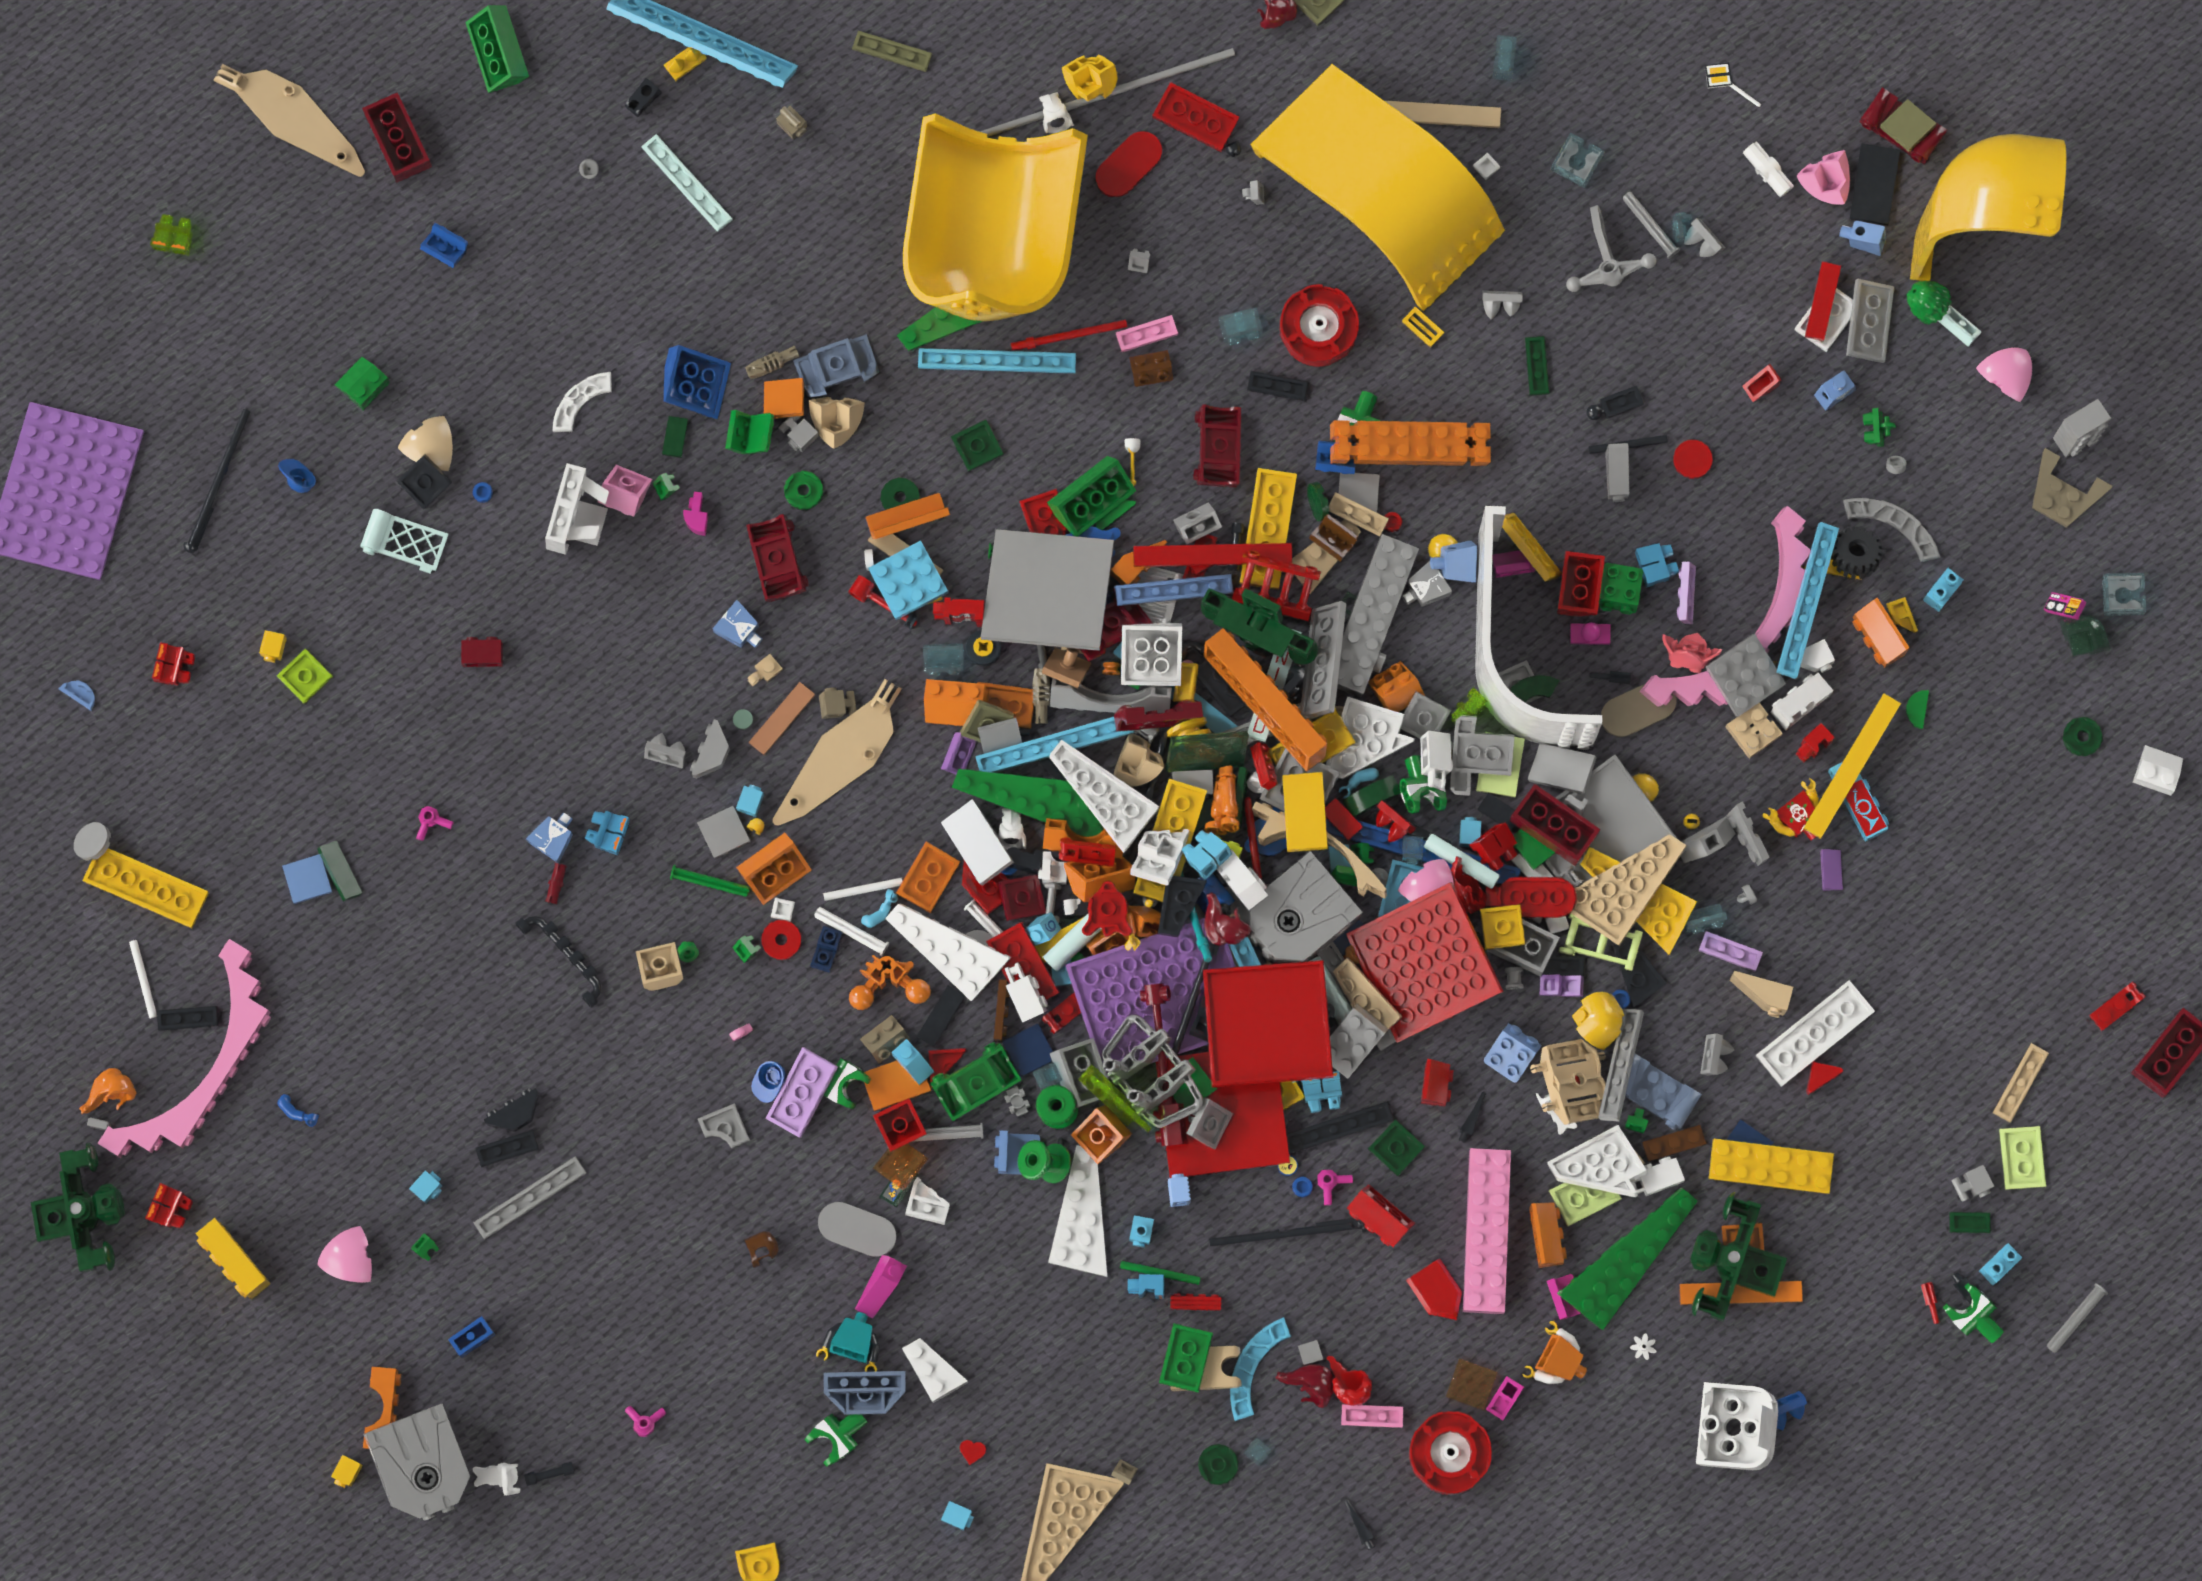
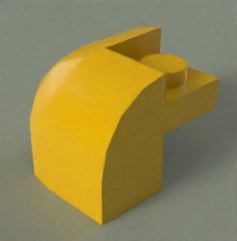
M1099 54L1097 57L1085 58L1083 55L1062 67L1066 84L1078 100L1084 98L1086 101H1090L1098 95L1107 98L1116 87L1117 71L1115 64Z
M1596 992L1581 1000L1583 1006L1572 1017L1578 1025L1576 1029L1579 1034L1594 1047L1605 1050L1622 1032L1620 1028L1624 1013L1612 994Z

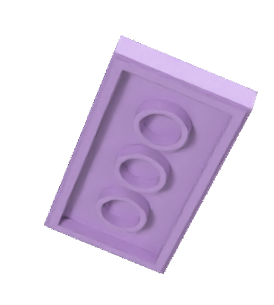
M802 1047L766 1119L802 1138L838 1066Z

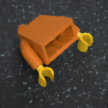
M1128 905L1127 921L1133 932L1128 936L1129 940L1125 943L1126 950H1130L1133 947L1135 951L1139 947L1140 940L1135 935L1138 937H1149L1158 934L1160 912L1147 906Z

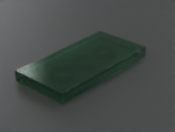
M1247 731L1171 736L1166 770L1167 772L1218 769L1224 766L1243 767L1249 734Z

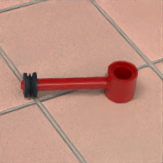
M859 575L848 593L863 603L869 598L891 612L885 599L873 592L875 585L867 578ZM912 612L901 619L905 621L904 626L908 625L911 630L918 623L919 616H915Z

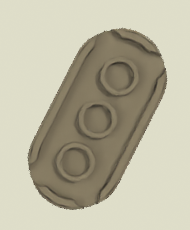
M1641 685L1609 700L1604 705L1601 711L1602 726L1607 733L1613 736H1629L1669 717L1675 709L1676 696L1671 693L1673 697L1667 705L1663 704L1657 707L1640 693L1644 686Z

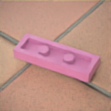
M1172 315L1116 332L1121 352L1178 335Z
M1342 1404L1341 1425L1402 1428L1403 1407L1351 1406Z

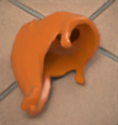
M109 1068L94 1080L89 1099L79 1109L82 1111L81 1114L90 1113L98 1108L103 1101L108 1102V1099H120V1102L116 1105V1109L119 1110L126 1101L135 1099L137 1093L130 1078L123 1075L119 1069Z

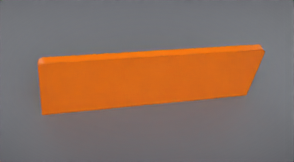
M936 493L866 516V521L872 539H878L948 516L950 513L948 507H944L940 493Z

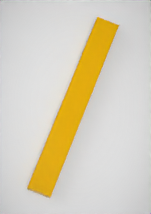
M1886 694L1882 695L1803 829L1821 839L1899 708L1900 702Z

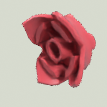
M1698 633L1686 635L1679 643L1677 639L1674 640L1670 636L1664 634L1662 636L1663 643L1669 654V660L1671 661L1670 665L1675 668L1684 667L1689 668L1691 672L1701 673V670L1722 652V649L1710 650V648H1707L1706 641Z

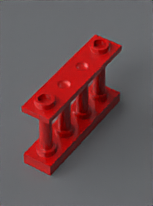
M1245 551L1242 561L1248 563L1242 587L1235 588L1232 600L1243 604L1242 593L1245 588L1250 590L1255 564L1264 566L1267 569L1261 592L1256 594L1280 605L1283 615L1308 621L1312 608L1307 605L1313 580L1319 581L1322 571L1313 566L1303 567L1262 556L1256 551ZM1274 570L1286 572L1282 591L1278 598L1270 597L1268 594ZM1294 575L1305 577L1300 600L1297 604L1288 600Z

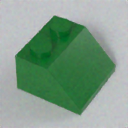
M361 357L340 378L335 386L364 411L390 384V381L374 364Z

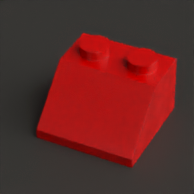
M1427 1059L1421 1104L1445 1107L1446 1102H1450L1451 1090H1448V1082H1452L1454 1070H1450V1064Z
M910 1098L873 1115L890 1152L927 1135Z

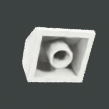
M2145 745L2133 783L2171 796L2175 791L2181 773L2183 758Z

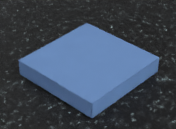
M320 854L282 866L294 904L332 893L325 865Z

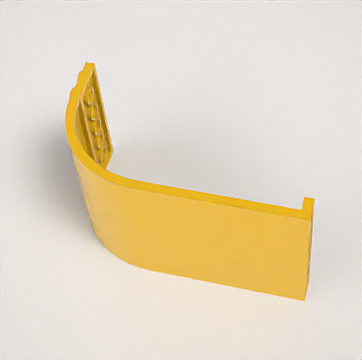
M1333 64L1250 144L1260 159L1265 157L1362 230L1398 270L1417 306L1422 311L1431 306L1505 231L1487 194L1471 173L1446 147L1419 125Z

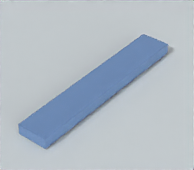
M1231 574L1114 586L1117 606L1202 598L1208 588L1224 595L1234 593Z

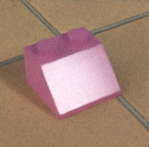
M616 465L602 484V487L609 491L605 506L634 517L641 507L652 479Z

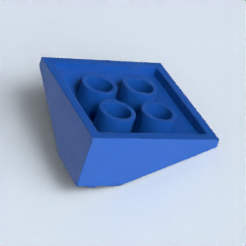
M680 345L669 348L664 372V402L718 419L731 363Z

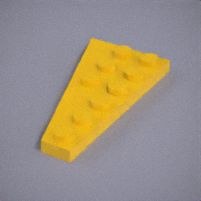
M1589 847L1580 865L1592 877H1595L1621 862ZM1661 884L1636 922L1670 956L1697 901Z

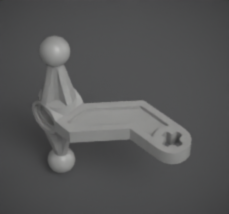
M1596 205L1590 207L1594 233L1603 262L1598 269L1582 278H1569L1566 282V287L1571 292H1577L1584 285L1604 284L1616 286L1622 282L1625 276L1641 267L1653 268L1657 260L1651 253H1646L1640 260L1621 262L1614 260L1606 236L1603 216L1600 207Z

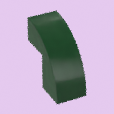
M1391 775L1355 792L1344 799L1343 803L1353 817H1357L1378 805L1381 801L1388 802L1401 792L1394 776Z

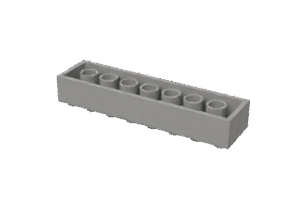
M1384 534L1379 538L1343 632L1337 689L1358 697H1362L1419 548Z

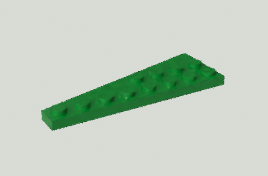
M959 768L952 785L954 789L1046 822L1047 818L1067 820L1070 829L1084 837L1098 835L1104 830L1098 819L1066 780Z

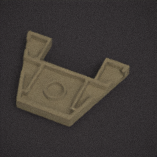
M2045 448L2042 453L2032 509L2067 528L2112 488V485L2097 477L2087 494L2051 475L2060 456Z

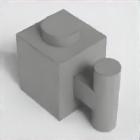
M800 416L789 417L778 429L782 433L790 429L791 432L787 435L790 440L788 444L795 451L799 449L803 452L819 437V434L805 419L797 424L796 421Z
M1984 1165L1966 1172L1963 1175L1966 1182L1963 1184L1959 1177L1951 1180L1962 1202L1969 1199L1966 1193L1968 1190L1971 1191L1973 1197L1979 1195L1982 1198L1990 1194V1189L1994 1187Z

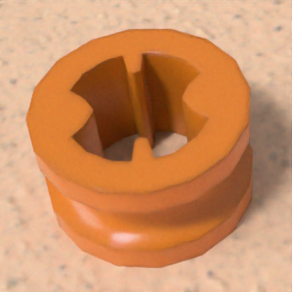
M1103 663L1105 669L1102 670V674L1120 675V671H1118V668H1120L1119 663Z

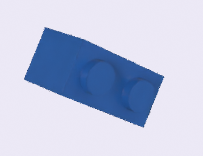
M481 1316L448 1340L458 1355L463 1358L494 1337L495 1333Z

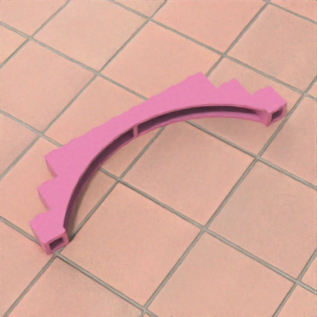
M1788 506L1782 508L1771 522L1775 526L1778 539L1779 574L1771 606L1755 633L1767 653L1770 650L1767 647L1771 642L1775 643L1780 638L1781 629L1783 627L1787 628L1790 625L1805 573L1802 567L1807 564L1811 551L1796 538L1803 531L1804 527L1802 525L1806 520ZM1708 671L1678 678H1659L1657 675L1650 677L1640 690V693L1657 707L1663 704L1667 705L1673 697L1671 693L1687 706L1697 705L1703 698L1702 693L1718 706L1724 703L1728 704Z
M229 939L218 955L224 961L229 979L231 997L230 1020L220 1054L201 1084L177 1106L156 1118L129 1127L112 1129L108 1126L98 1142L100 1146L121 1158L123 1155L126 1156L131 1150L132 1145L130 1143L132 1141L150 1153H153L154 1150H159L163 1143L162 1137L183 1149L185 1145L189 1146L192 1143L194 1131L196 1128L200 1129L205 1122L203 1117L207 1111L211 1112L216 1105L214 1100L218 1094L222 1095L227 1088L226 1081L229 1077H234L238 1070L237 1064L240 1060H245L249 1053L248 1047L251 1043L255 1044L260 1036L258 1033L262 1026L265 1027L271 1019L269 1016L271 1012L251 1000L252 997L256 998L260 993L261 982L242 971L243 967L247 968L252 961L250 951Z

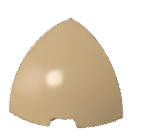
M831 397L809 400L813 424L826 444L835 449L850 439L862 419L864 402L850 398H844L840 401L832 400Z
M444 416L424 420L421 427L415 431L411 429L404 436L398 446L403 454L415 462L426 454L440 470L449 471L453 445L450 427Z
M1134 733L1128 734L1113 775L1131 787L1143 785L1159 775L1164 768L1163 759L1159 753H1154L1149 749V742Z

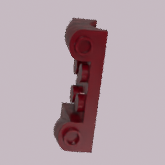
M1882 87L1859 122L1865 129L1872 130L1909 154L1914 161L1925 165L1937 145L1946 135L1947 129L1936 123V127L1908 152L1880 128L1881 124L1903 104L1898 101L1897 96Z
M1202 404L1199 411L1195 412V423H1198V427H1200V464L1197 469H1194L1193 480L1197 481V485L1237 487L1240 478L1241 407L1220 408Z
M781 514L768 521L746 525L765 600L772 602L806 592L809 582L807 576L802 575L799 571L791 540L792 531L795 530L792 519L788 520L787 516Z
M1193 699L1182 700L1171 709L1165 710V713H1158L1157 710L1145 712L1144 707L1123 705L1114 714L1116 732L1173 727L1190 719L1203 718L1201 702Z

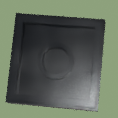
M426 454L396 481L423 510L452 483Z

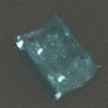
M963 643L923 645L924 673L939 675L940 672H948V674L955 675L959 674L960 671H964Z
M1720 904L1692 911L1685 929L1687 934L1691 932L1698 934L1704 932L1705 928L1712 927V929L1724 926L1723 923H1726L1728 918L1726 912H1722Z

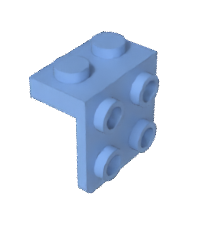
M1508 1023L1484 1058V1062L1515 1083L1520 1079L1542 1045L1534 1037L1522 1033L1519 1027Z
M1000 1131V1136L995 1138V1148H999V1156H995L994 1168H998L999 1174L1022 1175L1018 1169L1019 1151H1021L1023 1145L1031 1140L1040 1141V1136L1036 1134H1008V1131Z

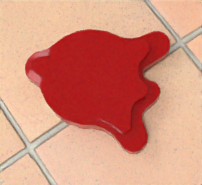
M1105 881L1098 892L1089 900V917L1086 924L1082 927V933L1090 936L1098 928H1102L1103 935L1106 937L1116 932L1124 936H1130L1133 930L1127 921V900L1116 889L1113 882Z

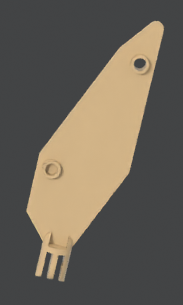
M222 64L214 81L235 91L274 136L358 177L365 174V170L353 146L301 86L268 70L243 74ZM343 155L344 159H338V156Z
M884 679L871 701L821 736L773 817L775 825L778 826L806 815L874 766L894 732L890 708L902 688H897L888 703L886 699L895 684H890L881 699L879 696L888 680ZM792 799H796L798 801V804L796 806H792L790 804V801Z

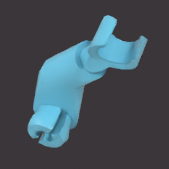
M1368 768L1357 771L1348 781L1349 784L1339 789V793L1347 789L1348 794L1343 797L1346 799L1351 795L1352 789L1356 788L1361 782L1376 780L1379 777L1378 770L1376 768Z
M887 890L886 900L877 912L862 917L861 923L864 926L872 928L886 920L885 918L891 909V903L898 901V896L894 894L893 890Z

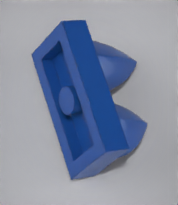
M1800 1391L1776 1400L1778 1403V1429L1783 1431L1785 1428L1786 1412L1801 1420L1807 1402L1805 1396Z

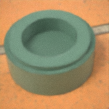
M745 709L738 710L733 716L735 727L740 730L750 728L753 724L752 714Z

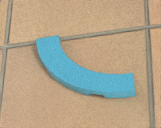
M1285 1318L1274 1321L1258 1332L1248 1342L1237 1360L1232 1376L1240 1378L1242 1386L1230 1389L1231 1408L1235 1421L1254 1415L1251 1404L1253 1375L1264 1355L1276 1344L1291 1337Z

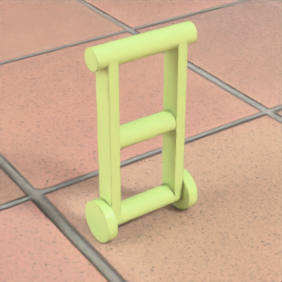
M1569 913L1568 918L1572 919L1565 945L1559 948L1560 953L1574 956L1576 952L1625 965L1626 970H1633L1643 932L1635 930V933L1628 932L1626 937L1633 939L1627 960L1604 954L1608 938L1602 934L1596 952L1573 946L1578 925L1592 927Z

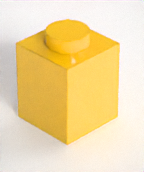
M265 630L259 652L264 657L263 660L275 663L276 660L281 661L287 639L284 634Z
M342 1455L331 1477L336 1479L335 1484L343 1488L346 1485L352 1487L363 1465Z

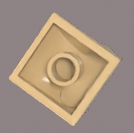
M675 942L636 951L645 989L651 991L675 986L683 980Z

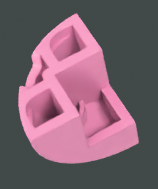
M1845 150L1822 157V161L1817 164L1810 163L1798 173L1797 178L1807 192L1827 203L1845 204L1850 187V171Z
M2007 348L1988 356L1976 369L1990 383L2000 387L2003 393L2021 402L2030 385L2032 361L2027 350Z
M1445 859L1424 863L1423 869L1417 873L1411 872L1403 880L1398 891L1405 898L1413 901L1450 882L1454 885L1450 867Z
M361 1226L345 1230L326 1245L318 1260V1266L322 1270L346 1281L371 1282L372 1263L371 1258L367 1257L366 1248L368 1241Z

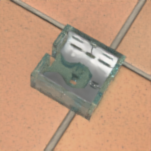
M1570 133L1554 160L1551 170L1585 188L1605 151L1593 144H1590L1588 150L1582 147L1584 140Z
M2111 573L2103 575L2104 616L2144 615L2146 613V596L2140 598L2139 592L2145 590L2144 573Z

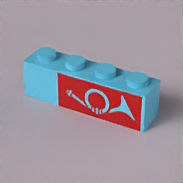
M1842 763L1829 769L1828 773L1832 779ZM1859 773L1843 801L1866 842L1886 832L1889 822L1884 814L1881 815L1878 809L1880 805L1876 797L1871 796L1869 783L1866 779L1863 780Z

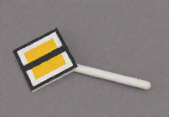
M1729 62L1705 65L1708 88L1730 86L1756 106H1761L1759 102L1732 83Z

